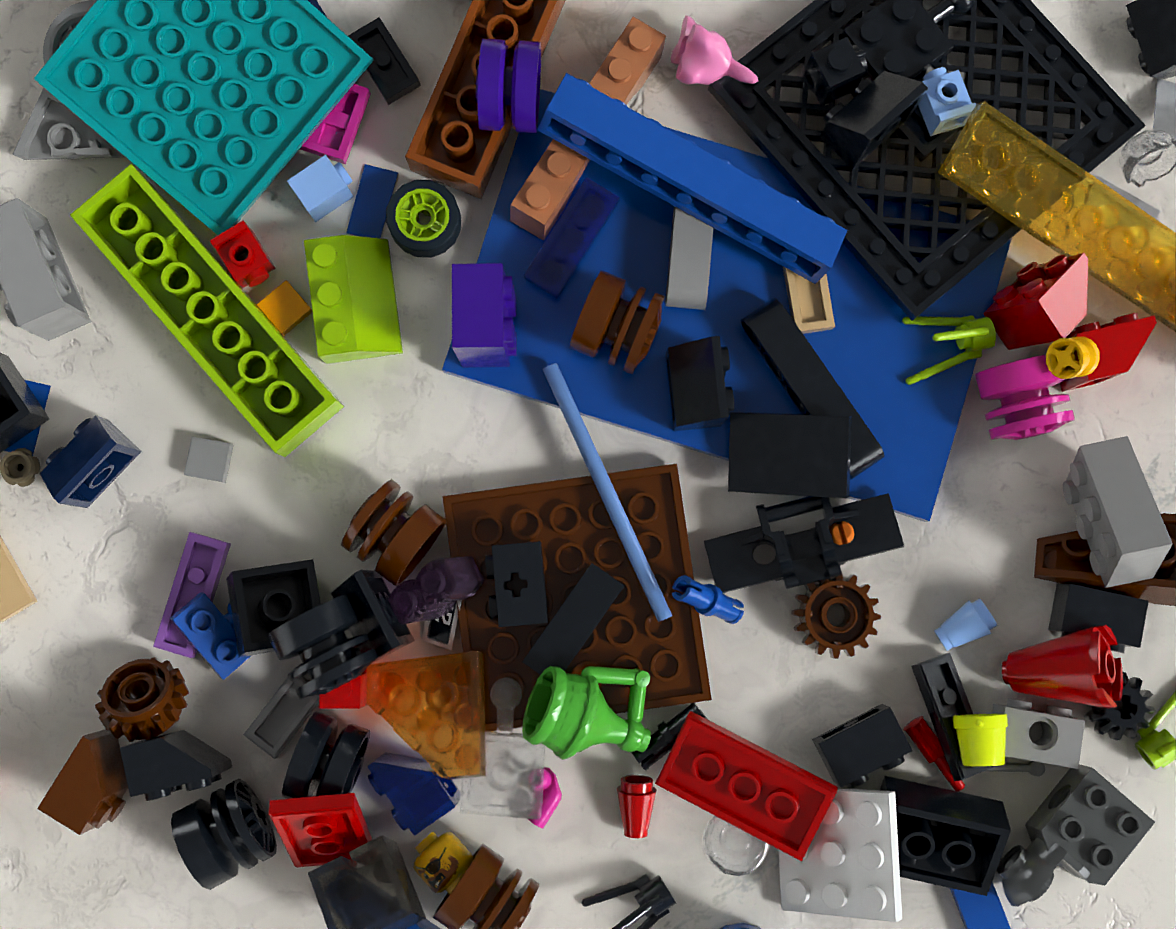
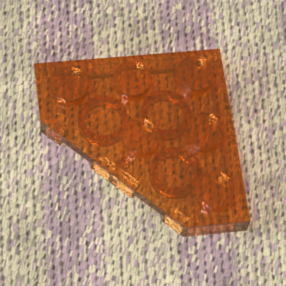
M471 651L373 663L367 667V705L376 714L381 715L394 728L393 730L431 765V768L441 778L451 780L486 776L483 653Z

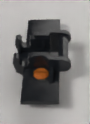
M889 493L836 507L831 506L829 497L814 496L769 507H764V504L757 505L756 509L761 526L704 541L714 584L721 589L722 593L773 580H784L786 589L841 576L840 565L845 564V562L904 547ZM823 510L824 519L815 522V527L809 530L785 535L784 531L772 532L770 529V522ZM762 544L772 546L776 551L775 559L769 564L757 563L753 558V552L757 546Z

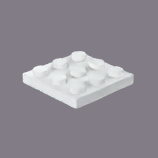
M838 789L802 862L779 850L781 908L783 911L897 922L902 919L895 791Z

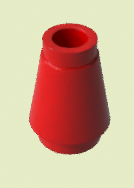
M644 775L624 776L621 778V785L617 787L624 835L626 837L644 838L648 836V828L657 791L653 787V779Z

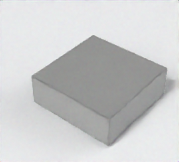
M192 436L184 475L226 483L234 445Z

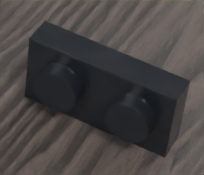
M380 17L348 35L351 40L374 59L366 70L388 105L421 86L418 77Z

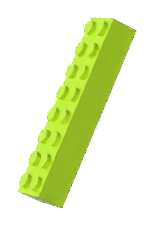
M132 164L70 214L276 454L283 457L289 455L345 407L146 177Z

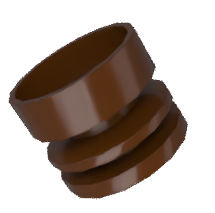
M601 270L577 321L571 338L570 349L594 358L605 343L611 346L608 364L614 367L621 352H627L629 355L623 371L633 374L636 366L647 356L662 320V303L665 296L655 293L648 309L641 306L646 288L640 286L631 301L625 300L623 296L626 280Z
M391 479L380 487L375 494L368 497L355 513L342 539L341 546L351 553L362 544L357 558L362 562L379 551L381 556L374 571L398 587L431 549L447 521L426 504L410 516L407 511L410 508L413 495L407 491L395 501L401 487Z
M482 844L474 853L473 861L451 894L447 892L433 918L448 929H460L468 920L475 924L473 929H519L531 910L539 883L530 878L519 892L516 891L515 887L523 872L517 868L504 881L499 879L498 875L504 858L485 844Z

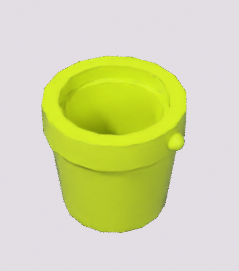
M1007 714L952 716L953 728L956 729L963 766H998L1005 764L1006 727H1008Z

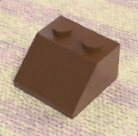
M105 729L82 736L37 808L78 835L93 828L99 829L107 821L113 822L126 803L122 797L127 791L128 785L119 740L113 736L110 730L107 731Z

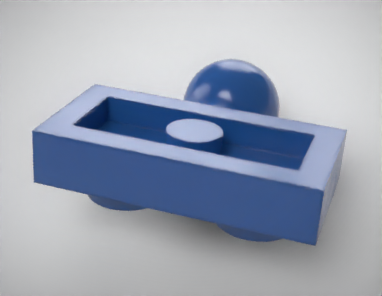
M200 592L169 618L219 678L223 680L251 657L239 658L230 602L227 607V613L223 616L208 596Z

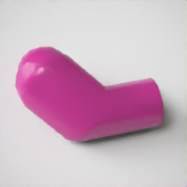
M536 767L529 774V783L533 785L537 802L527 816V819L534 825L544 829L561 801L562 793L556 774L550 768Z

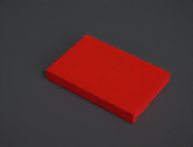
M355 793L269 800V816L296 868L364 862L375 859V845Z

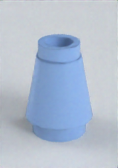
M979 598L973 603L968 600L934 632L948 651L953 647L955 648L990 635V630L998 625Z

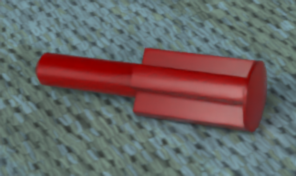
M920 716L910 721L903 730L907 732L928 763L934 762L955 791L963 790L965 787L962 780L954 781L939 739L923 719L924 717Z

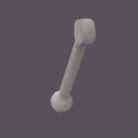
M1030 761L1028 764L1005 763L1004 765L994 766L986 771L1029 772L1031 775L1038 777L1044 774L1045 765L1035 761Z

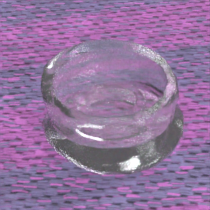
M715 815L709 821L703 835V851L709 863L719 872L733 876L747 875L757 869L767 856L770 846L766 842Z

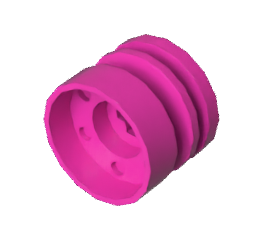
M1046 355L1002 364L975 374L981 399H1000L1001 407L985 414L987 421L1005 418V425L989 429L992 440L1000 438L1020 440L1053 432L1062 425L1075 421L1073 410L1054 413L1053 406L1069 402L1070 397L1068 394H1049V387L1065 379H1060L1049 371L1046 365Z

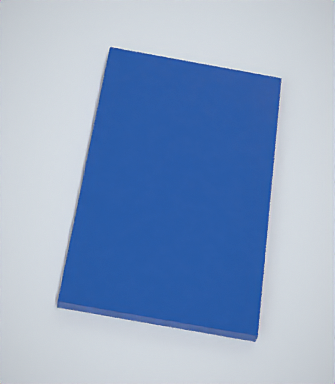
M540 89L538 127L555 94ZM664 127L682 138L692 140L698 147L712 155L726 159L737 169L752 177L763 180L771 188L786 196L797 199L802 205L814 211L768 158ZM538 130L537 133H518L476 263H503L505 275L512 276L517 304V315L513 317V325H515V332L517 334V356H510V367L463 368L452 348L451 340L442 368L444 373L560 409L542 370L551 364L557 363L581 416L729 461L730 416L721 427L674 431L666 364V351L668 347L711 336H720L721 347L727 346L729 351L730 370L726 371L724 380L725 387H732L734 395V411L730 412L801 414L741 325V319L773 298H776L791 316L782 265L713 228L709 286L705 310L665 306L674 206L590 160L564 210L543 241L510 221V205L553 139ZM863 199L874 212L875 200ZM884 201L883 217L901 218L902 203ZM911 203L910 219L929 221L930 207ZM939 210L938 222L956 223V215ZM888 228L900 241L901 229ZM910 230L909 246L927 248L928 231ZM937 233V248L954 234ZM1012 238L919 316L965 317L973 315L975 319L984 318L985 315L983 313L994 302L993 297L996 295ZM842 242L832 268L826 273L835 327L832 330L805 333L803 335L877 439L885 455L880 461L852 480L850 479L848 498L859 501L889 493L895 513L928 522L932 516L977 358L967 360L924 380L907 385L905 380L908 377L966 351L965 349L961 350L958 348L955 339L934 341L932 338L935 333L954 331L957 326L904 324L902 319L907 315ZM914 257L919 263L923 259H925L921 257ZM601 270L626 280L623 296L625 300L631 301L640 286L646 288L641 306L648 309L655 293L665 296L662 303V320L647 356L636 366L633 374L623 371L629 355L627 352H621L614 367L608 364L611 346L605 343L594 358L570 349V342L577 321Z

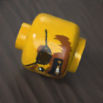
M431 832L416 846L415 849L420 855L415 859L413 868L433 892L441 893L446 890L451 894L473 861V855L454 833L445 832L437 837L434 832Z

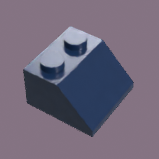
M96 415L78 425L74 431L75 437L65 447H60L51 453L46 460L47 466L39 473L52 497L59 504L88 508L142 452L109 420Z

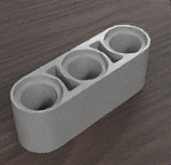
M675 206L673 209L665 306L705 310L709 286L713 227Z

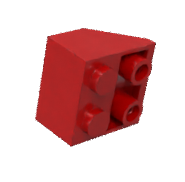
M1085 253L1069 257L1062 254L1047 263L1038 265L1037 262H1032L1024 266L1016 273L1017 279L1010 286L1000 290L993 297L995 302L983 313L985 317H989L992 320L996 333L1008 350L1066 338L1087 315V256Z
M1138 312L1114 318L1113 322L1101 326L1099 322H1093L1076 327L1075 331H1072L1066 338L1084 336L1091 339L1097 345L1100 360L1097 368L1091 374L1084 377L1065 379L1060 382L1062 392L1098 384L1128 372L1157 324L1155 315L1139 319ZM1075 350V360L1079 361L1077 351Z

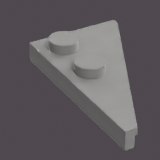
M43 88L13 152V155L23 160L125 157L45 88Z

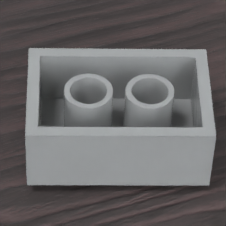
M18 198L0 205V290L4 291L8 301L4 307L12 324L49 341L91 323L48 219Z
M1128 436L1079 446L1075 459L1070 464L1068 477L1063 482V493L1069 505L1073 504L1077 514L1076 526L1080 537L1087 539L1091 550L1090 564L1093 572L1101 576L1105 588L1152 579L1173 543Z

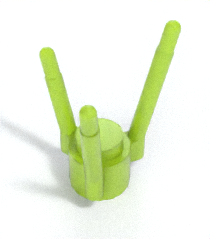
M973 315L965 317L918 316L913 321L907 316L902 319L904 324L957 326L954 331L935 333L932 338L934 341L955 339L958 348L966 350L959 355L908 377L905 382L907 385H911L967 360L981 358L982 350L993 348L996 343V331L992 320L989 317L975 319Z
M1176 691L1150 720V727L1137 730L1142 739L1135 743V747L1142 758L1154 770L1159 767L1164 768L1176 760V739L1166 729L1160 732L1155 730L1176 706Z

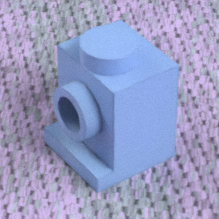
M941 67L928 72L923 77L924 81H922L928 87V90L918 106L930 136L967 125L978 108L976 103L971 102L960 71L956 70L947 73L946 68Z

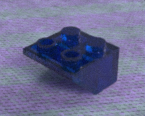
M385 752L367 766L371 772L368 775V779L374 790L380 796L387 795L394 806L391 810L393 818L402 830L405 831L409 828L414 836L455 808L462 797V793L441 762Z

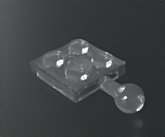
M501 678L492 685L490 690L491 701L497 707L496 732L468 729L463 732L460 813L539 820L542 816L545 746L543 744L532 745L523 738L522 733H513V712L522 699V689L514 679Z

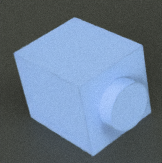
M326 155L287 180L315 222L354 197L347 186L353 182L340 162L333 166Z

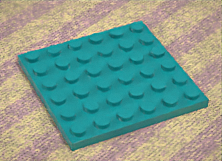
M97 0L34 79L215 234L219 235L241 220L374 59L308 0Z

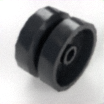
M318 711L314 712L307 722L292 755L283 783L282 796L287 799L311 797L316 788V796L351 793L362 769L370 738V730L350 724L341 731L336 740L338 732L336 718Z

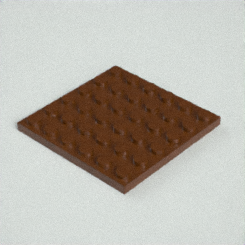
M677 464L607 473L673 615L660 622L655 617L591 476L442 496L445 519L447 521L446 527L452 572L466 578L460 611L458 603L457 610L474 734L523 726L526 705L540 674L522 661L591 563L623 584L624 588L565 672L581 675L582 670L588 666L624 669L638 668L646 671L650 675V682L646 686L644 710L712 700L699 613L695 610L694 606L682 601L680 602L672 596V592L675 591L683 595L682 592L672 589L678 577L686 575L694 580ZM541 541L549 622L499 627L498 619L491 620L489 595H496L495 579H487L485 555H492V546ZM512 573L513 578L511 581L506 582V589L513 590L514 597H521L520 591L523 588H527V580L520 579L519 573ZM598 683L606 703L615 714L628 712L630 685Z

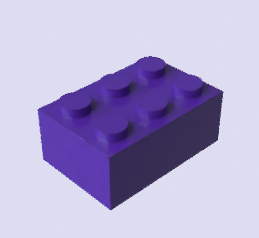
M503 263L452 264V348L463 368L510 367V356H517V334L515 332V325H513V317L517 315V304L512 276L505 275Z

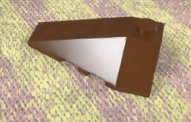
M1161 514L1173 544L1152 579L1105 588L1101 576L1096 575L1092 570L1090 564L1091 550L1087 539H1082L1078 530L1037 538L1034 578L1061 584H1074L1149 600L1148 603L1176 606V514Z

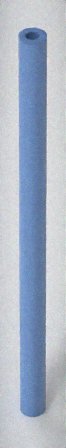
M557 363L551 364L542 370L658 622L663 621L673 615Z

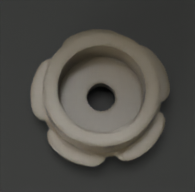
M18 448L7 453L0 462V473L3 479L10 485L29 486L35 481V475L40 472L39 459L33 457L32 452L25 448ZM20 464L24 466L23 471H18Z

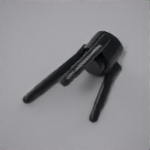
M645 874L636 881L583 899L582 906L587 907L640 890L641 892L634 896L640 907L612 929H627L644 915L648 918L637 929H650L659 919L670 913L668 908L676 904L659 875L650 880L647 874Z

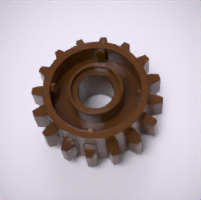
M841 575L833 577L832 581H829V579L818 581L819 584L817 585L814 583L805 584L804 586L808 592L805 595L796 594L795 599L801 603L800 608L791 612L792 615L798 616L800 623L794 626V630L804 631L806 634L802 643L807 646L813 642L816 643L815 653L822 655L829 648L830 657L835 659L839 658L840 650H844L847 656L852 657L855 655V646L858 645L866 649L869 645L865 638L868 634L877 635L878 631L872 626L874 621L881 619V615L874 613L873 606L879 602L878 598H869L867 595L870 586L868 584L857 586L856 575H850L846 581H843V576ZM835 603L841 605L845 612L843 622L837 626L830 624L827 619V611Z
M156 657L137 659L122 665L106 679L102 690H99L97 693L101 702L95 704V708L100 714L98 718L107 731L110 730L116 739L124 735L129 742L149 740L166 732L180 719L179 716L182 709L188 705L184 696L189 694V690L178 668L174 669L170 661L166 660L161 663L157 661Z

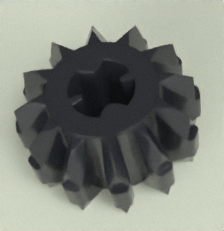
M1123 672V690L1121 701H1119L1122 702L1121 710L1091 706L1092 709L1084 717L1087 721H1096L1094 726L1095 732L1102 735L1108 732L1110 739L1120 740L1123 734L1133 739L1137 737V726L1144 729L1150 727L1144 715L1145 713L1153 714L1156 710L1154 707L1146 705L1145 702L1153 694L1149 690H1140L1143 682L1140 678L1132 677L1128 679L1127 673Z

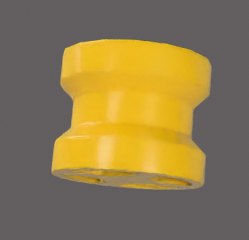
M1084 336L1060 338L1048 347L1046 353V365L1049 371L1060 379L1087 376L1097 368L1100 360L1097 345L1091 339ZM1075 350L1077 351L1079 361L1075 360Z

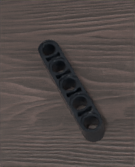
M776 298L771 299L741 319V325L745 333L801 414L852 416L851 480L884 458L883 449L787 310Z

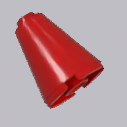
M1107 625L1093 626L1010 652L1007 660L1002 663V677L1005 684H1009L1011 689L1018 693L1103 708H1116L1117 705L1114 701H1121L1123 690L1121 658H1114L1110 646L1118 644L1114 633Z

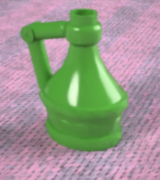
M557 666L548 667L538 678L526 705L522 726L523 738L532 745L543 744L562 760L568 759L593 745L603 743L617 744L621 750L627 752H644L651 739V731L641 723L644 714L646 686L650 682L649 673L638 668L624 669L588 666L579 675L566 673ZM598 683L630 685L628 719L624 720L608 706Z

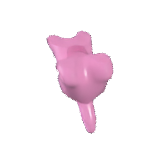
M688 15L685 16L679 41L671 54V63L679 65L676 78L680 82L709 85L724 76H730L740 82L754 84L758 81L756 74L732 58V52L722 35L715 31L706 30L703 26L697 24L693 18Z

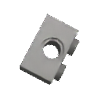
M1008 698L1007 706L993 704L992 714H1007L1006 757L1075 769L1079 768L1085 720L1071 717L1072 709L1047 705L1045 713L1032 710V702ZM1039 721L1042 725L1043 733L1039 740L1032 742L1029 737V729L1032 724Z

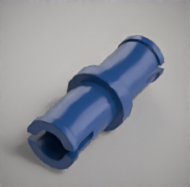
M683 575L678 577L672 586V589L683 593L682 595L676 591L672 592L674 599L694 606L695 610L704 616L714 615L729 624H735L739 622L744 614L743 610L733 607L734 605L738 608H744L742 601L723 594L721 589L715 585H703Z

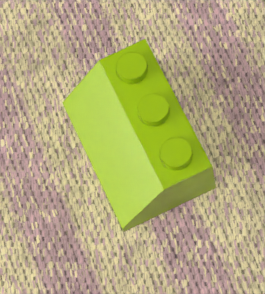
M338 235L304 240L318 357L326 364L403 354L388 239Z

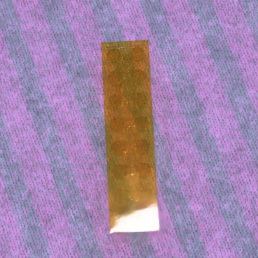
M982 101L976 104L938 173L1060 255L1064 254L1066 257L1085 253L1088 258V274L1149 315H1155L1158 321L1176 332V233L987 102Z

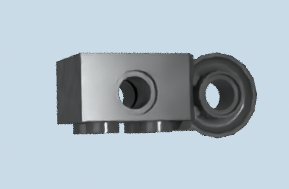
M1079 764L1078 769L1070 768L1026 822L1025 826L1031 844L1027 849H1024L1021 845L1013 847L999 862L997 873L1003 878L1002 886L1007 900L1011 906L1018 907L1028 901L1033 902L1039 899L1052 884L1054 878L1053 871L1057 866L1063 867L1071 875L1084 879L1088 883L1105 886L1150 830L1155 821L1092 767Z

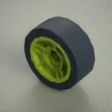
M414 180L402 185L392 194L386 208V223L395 243L404 252L416 257L432 258L445 253L455 244L461 231V213L454 195L444 185L432 180ZM420 213L431 217L428 224L421 225L418 223V215Z

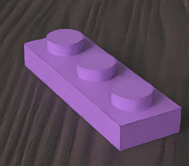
M189 532L153 647L189 658L196 657L197 650L169 618L200 592L205 593L213 602L231 543Z

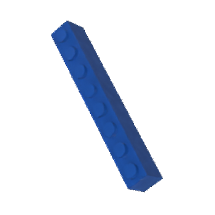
M568 73L565 74L537 129L541 133L814 284L832 268L848 231L837 225L831 218L812 211L802 205L797 199L780 193L768 186L763 180L752 177L732 166L726 159L712 155L698 147L692 140L680 137L664 128L658 121L646 118L627 107L622 101L612 99L593 88L585 80L577 79Z

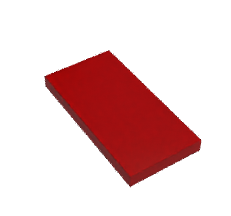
M692 711L687 715L655 782L656 785L801 862L838 790V787Z

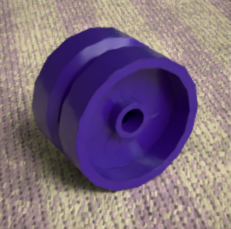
M482 39L476 74L479 130L500 131L506 122L507 106H511V120L515 131L537 133L541 85V42L519 41L514 50L513 66H509V51L505 40Z

